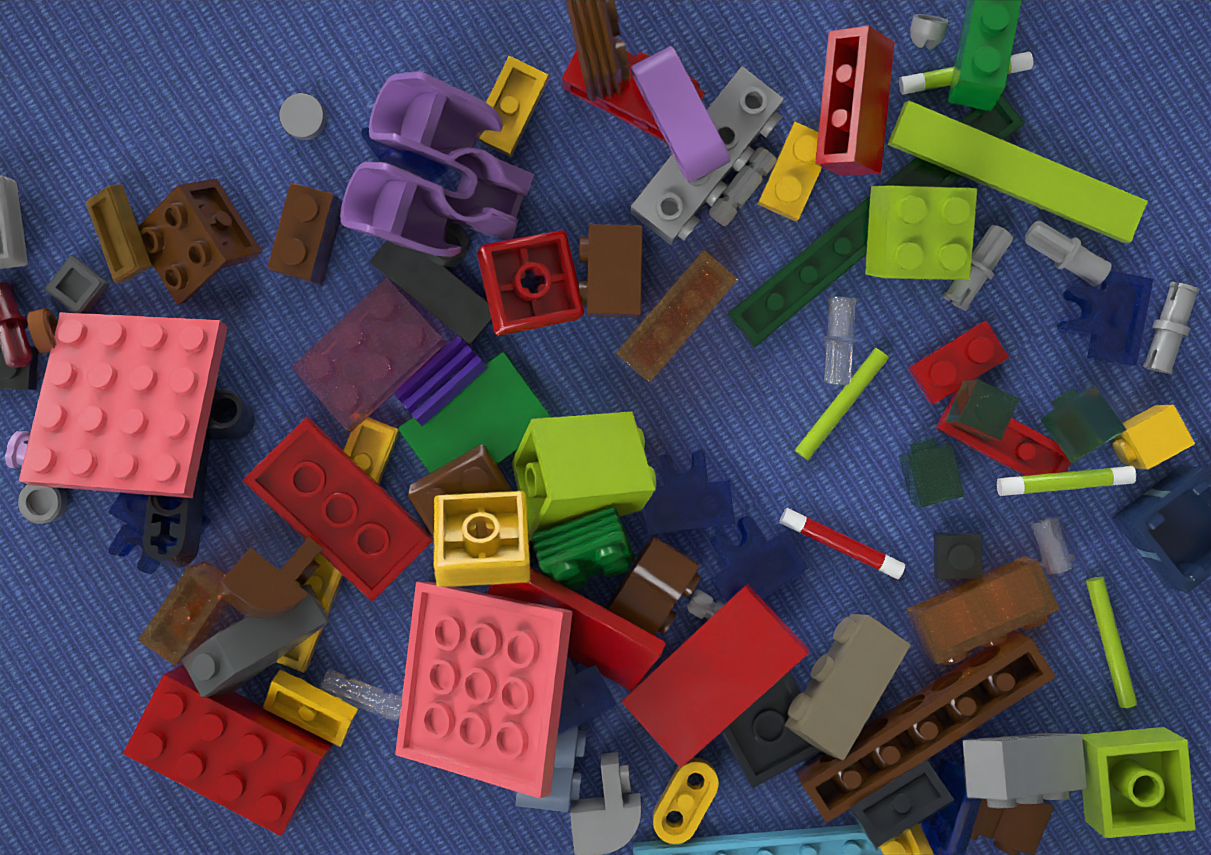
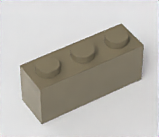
M851 614L839 623L833 634L835 639L827 655L821 656L814 664L811 671L812 680L805 692L798 694L792 701L788 710L790 717L784 725L826 755L842 761L846 758L911 644L877 620L863 614Z

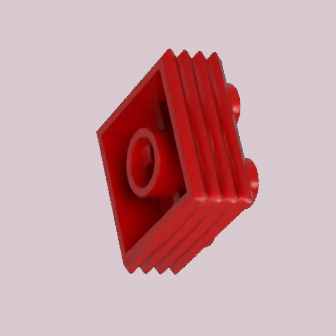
M564 230L484 244L478 250L477 257L494 332L497 336L575 321L584 315L568 237ZM526 273H529L531 280H539L540 286L534 290V293H530L528 288H523L521 285V281L526 277Z

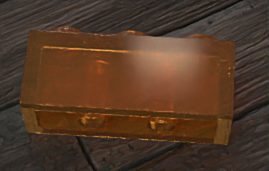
M703 250L616 352V357L649 384L735 284L738 278Z
M1023 556L982 574V579H971L905 610L926 656L936 664L951 665L964 660L968 656L967 651L980 645L992 647L1008 639L1007 633L1020 627L1032 629L1043 625L1049 620L1047 615L1060 610L1039 562Z

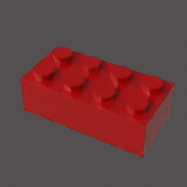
M181 664L163 674L123 754L267 830L282 836L295 820L333 743L263 709V706L236 692L201 698L186 667Z

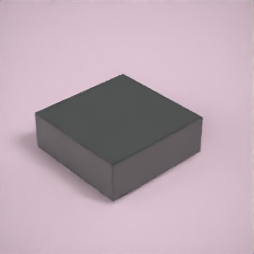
M71 255L45 287V290L73 313L87 314L111 283L81 259Z

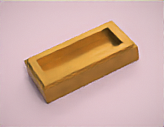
M123 184L108 185L87 200L86 206L113 281L115 283L128 282L151 268L152 265Z

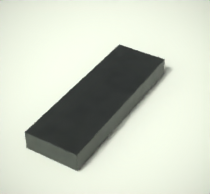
M386 240L369 261L470 345L474 344L492 322L488 303L445 267L432 262L424 252L409 249Z

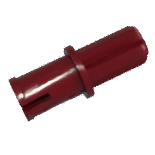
M0 282V345L4 359L10 368L26 367L31 364L33 357L25 332L28 321L19 311L13 286L9 283Z

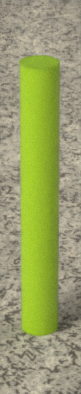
M877 348L871 352L794 451L809 461L887 362L889 357Z
M1104 577L1087 579L1086 584L1119 707H1134L1137 705V700Z

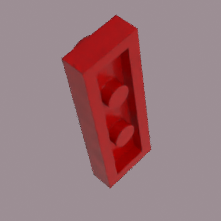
M961 390L954 392L935 427L936 430L1021 476L1067 472L1077 454Z

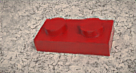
M982 321L912 364L908 369L929 403L935 404L1005 361L1009 356L987 321Z

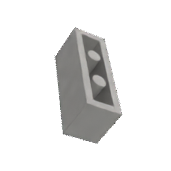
M1037 733L963 740L967 797L987 799V807L1012 808L1017 807L1016 803L1039 804L1044 803V800L1070 799L1069 791L1087 789L1082 734Z

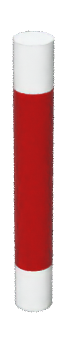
M789 508L784 510L780 518V524L891 577L899 579L904 572L905 563Z

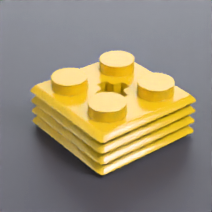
M524 491L438 495L435 497L434 569L436 585L438 587L523 583L530 580L527 504Z

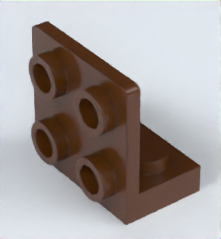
M217 178L178 185L138 226L150 262L177 304L187 302L222 268L253 261L262 253L261 248Z

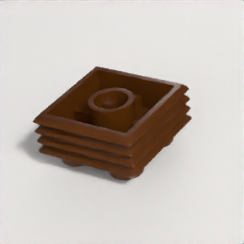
M566 0L588 99L595 102L597 97L603 101L606 95L612 98L614 93L621 96L623 92L622 82L629 81L631 78L624 40L614 41V37L621 36L615 0Z
M479 445L411 484L408 497L434 536V499L436 496L512 492V489L486 446Z

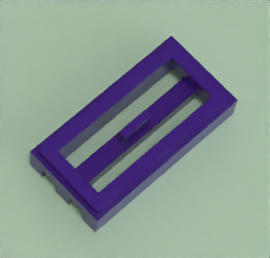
M458 335L393 394L402 402L414 419L421 426H424L488 367ZM470 360V362L463 369H461L453 378H450ZM438 390L432 397H430L422 406L418 408V406L422 402H424L432 393Z

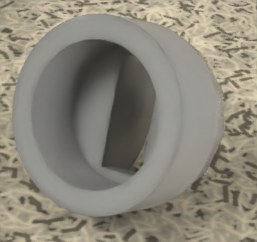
M914 14L910 27V37L913 44L918 48H923L926 43L927 49L935 48L942 42L949 21L937 16Z

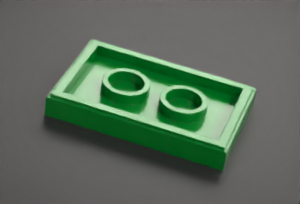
M505 352L500 353L485 364L488 368L424 426H421L413 417L397 428L429 473L436 471L479 445H485L495 463L498 464L518 449L531 419L552 418Z

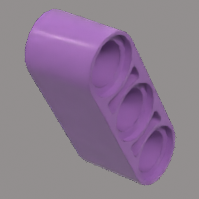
M672 46L630 67L633 78L688 183L730 163L726 147Z

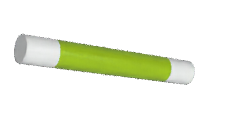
M1031 52L1011 55L1008 74L1032 69L1033 57ZM954 67L900 77V92L904 95L950 86Z
M1133 466L998 478L997 491L999 496L1134 484L1136 482V471Z

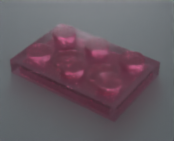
M386 277L296 362L292 368L346 430L352 432L442 348L447 341Z

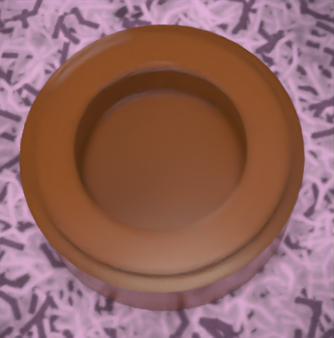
M47 308L29 312L27 321L32 340L40 353H49L56 345L54 335L58 321L53 312Z

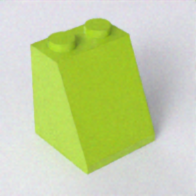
M633 411L531 419L511 462L518 491L526 493L529 539H531L533 534L608 506L615 507L619 516L638 512L644 508L656 489V475L654 469L648 466L644 452V434L640 428H637Z

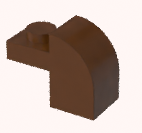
M308 537L280 571L250 548L219 582L215 592L237 610L251 617L268 619L287 614L296 608L308 594L294 582L297 581L303 586L320 566L314 559L323 548Z

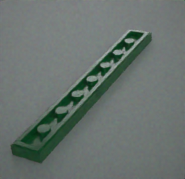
M1002 94L991 111L974 108L959 121L1002 140H1006L1025 124ZM916 157L882 186L949 187L961 175ZM870 196L727 314L729 319L754 348L867 255Z

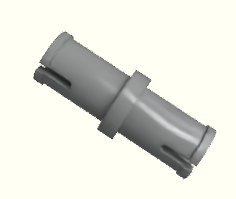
M1170 282V289L1160 319H1154L1152 329L1156 331L1146 361L1143 364V367L1149 370L1171 375L1182 338H1188L1191 328L1187 327V323L1196 296L1200 291L1197 287L1183 283L1178 285L1176 282Z

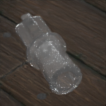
M831 297L828 298L827 336L822 338V341L827 343L824 380L831 385H847L851 381L853 344L858 343V338H854L857 299Z

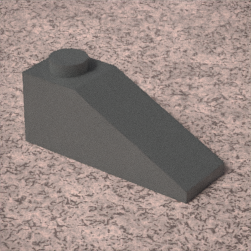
M310 584L301 587L308 593L307 596L296 608L287 614L268 619L248 616L215 634L182 659L201 698L233 693L331 622Z

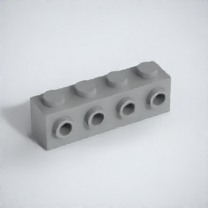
M741 66L707 109L726 147L730 163L688 183L672 154L631 205L630 214L670 245L673 244L677 237L685 241L701 221L695 216L705 202L712 207L728 187L723 182V179L732 168L740 172L755 153V150L750 145L757 136L762 134L767 138L780 122L783 116L777 111L784 99Z

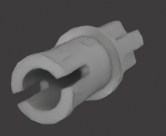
M1042 221L1033 223L1025 234L1026 244L1055 261L1054 266L1057 269L1065 268L1093 287L1100 285L1111 270L1112 264L1081 246L1080 239L1077 237L1069 239Z
M991 226L972 253L970 280H954L948 290L942 295L943 298L949 302L952 300L951 304L967 311L970 303L987 279L991 280L995 276L992 271L1012 243V235L1000 226Z

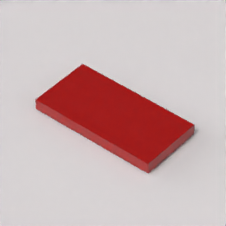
M308 416L242 480L305 540L310 537L323 548L320 554L371 602L434 541V537Z
M531 567L530 580L528 582L491 584L487 594L573 611L567 656L630 691L636 687L660 657L666 644L658 637Z
M746 584L621 702L678 766L682 768L799 663L810 650L761 597Z

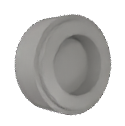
M305 93L294 94L288 97L281 106L280 122L283 128L294 138L311 140L320 135L324 130L326 112L313 96Z
M27 484L20 492L18 506L21 514L28 521L44 524L54 522L63 516L68 506V497L64 488Z

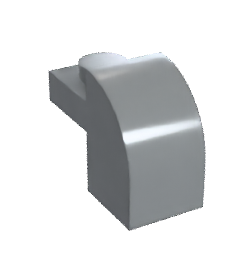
M618 752L601 754L604 797L571 801L570 817L574 855H603L614 852L630 841L639 826L641 818L640 793L623 795V793L631 792L628 765L620 766Z

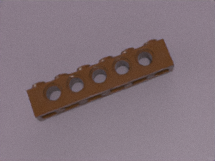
M1014 630L865 725L844 761L821 753L796 769L795 772L822 817L828 823L850 809L854 804L913 769L1048 683L1056 676L1033 640Z

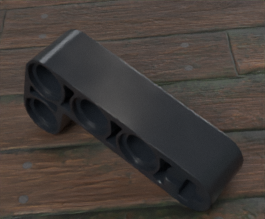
M215 390L193 498H183L179 507L170 510L169 502L172 496L148 495L143 538L144 549L152 559L174 568L185 567L192 563L197 556L200 543L210 439H240L248 435L253 429L255 417L252 409L232 391ZM237 407V413L233 420L222 423L221 419L225 411ZM177 539L176 546H169L166 551L167 544H172Z

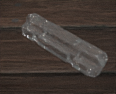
M330 670L325 674L320 690L334 697L341 696L342 701L371 713L381 712V717L391 721H397L400 718V711L403 707L402 697L392 693L387 696L383 694L384 690L354 678L347 680L345 679L346 675L334 670Z

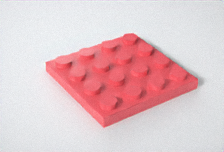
M60 312L54 335L56 345L50 351L19 481L33 486L193 498L228 326L220 320Z
M430 581L416 582L395 755L533 797L543 798L551 794L573 611L454 586L438 587L436 583Z

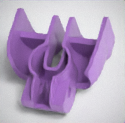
M422 72L394 74L384 83L373 106L369 123L370 138L397 150L414 152L459 172L462 176L457 191H449L444 189L443 186L422 179L387 163L365 161L355 170L346 188L341 206V224L349 229L381 238L409 249L433 255L453 257L460 254L462 247L446 243V233L450 221L501 240L513 239L519 221L516 217L523 196L528 194L534 174L499 160L485 150L475 148L477 141L485 130L501 131L503 127V122L498 112L485 101Z

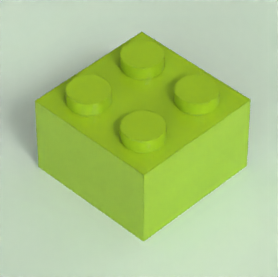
M871 186L865 275L893 279L970 280L977 188Z
M1165 727L1082 734L1087 789H1082L1085 822L1104 838L1196 830L1187 739Z

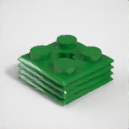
M612 506L533 534L530 539L534 545L533 549L537 553L538 565L544 574L572 591L585 587L588 584L587 579L604 573L605 577H612L624 573L629 569V563L635 559L625 527L616 508Z

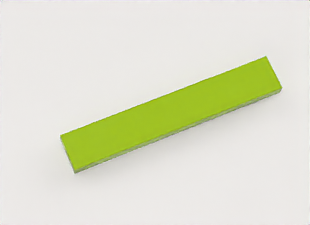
M911 101L903 104L887 144L1122 243H1130L1148 202Z

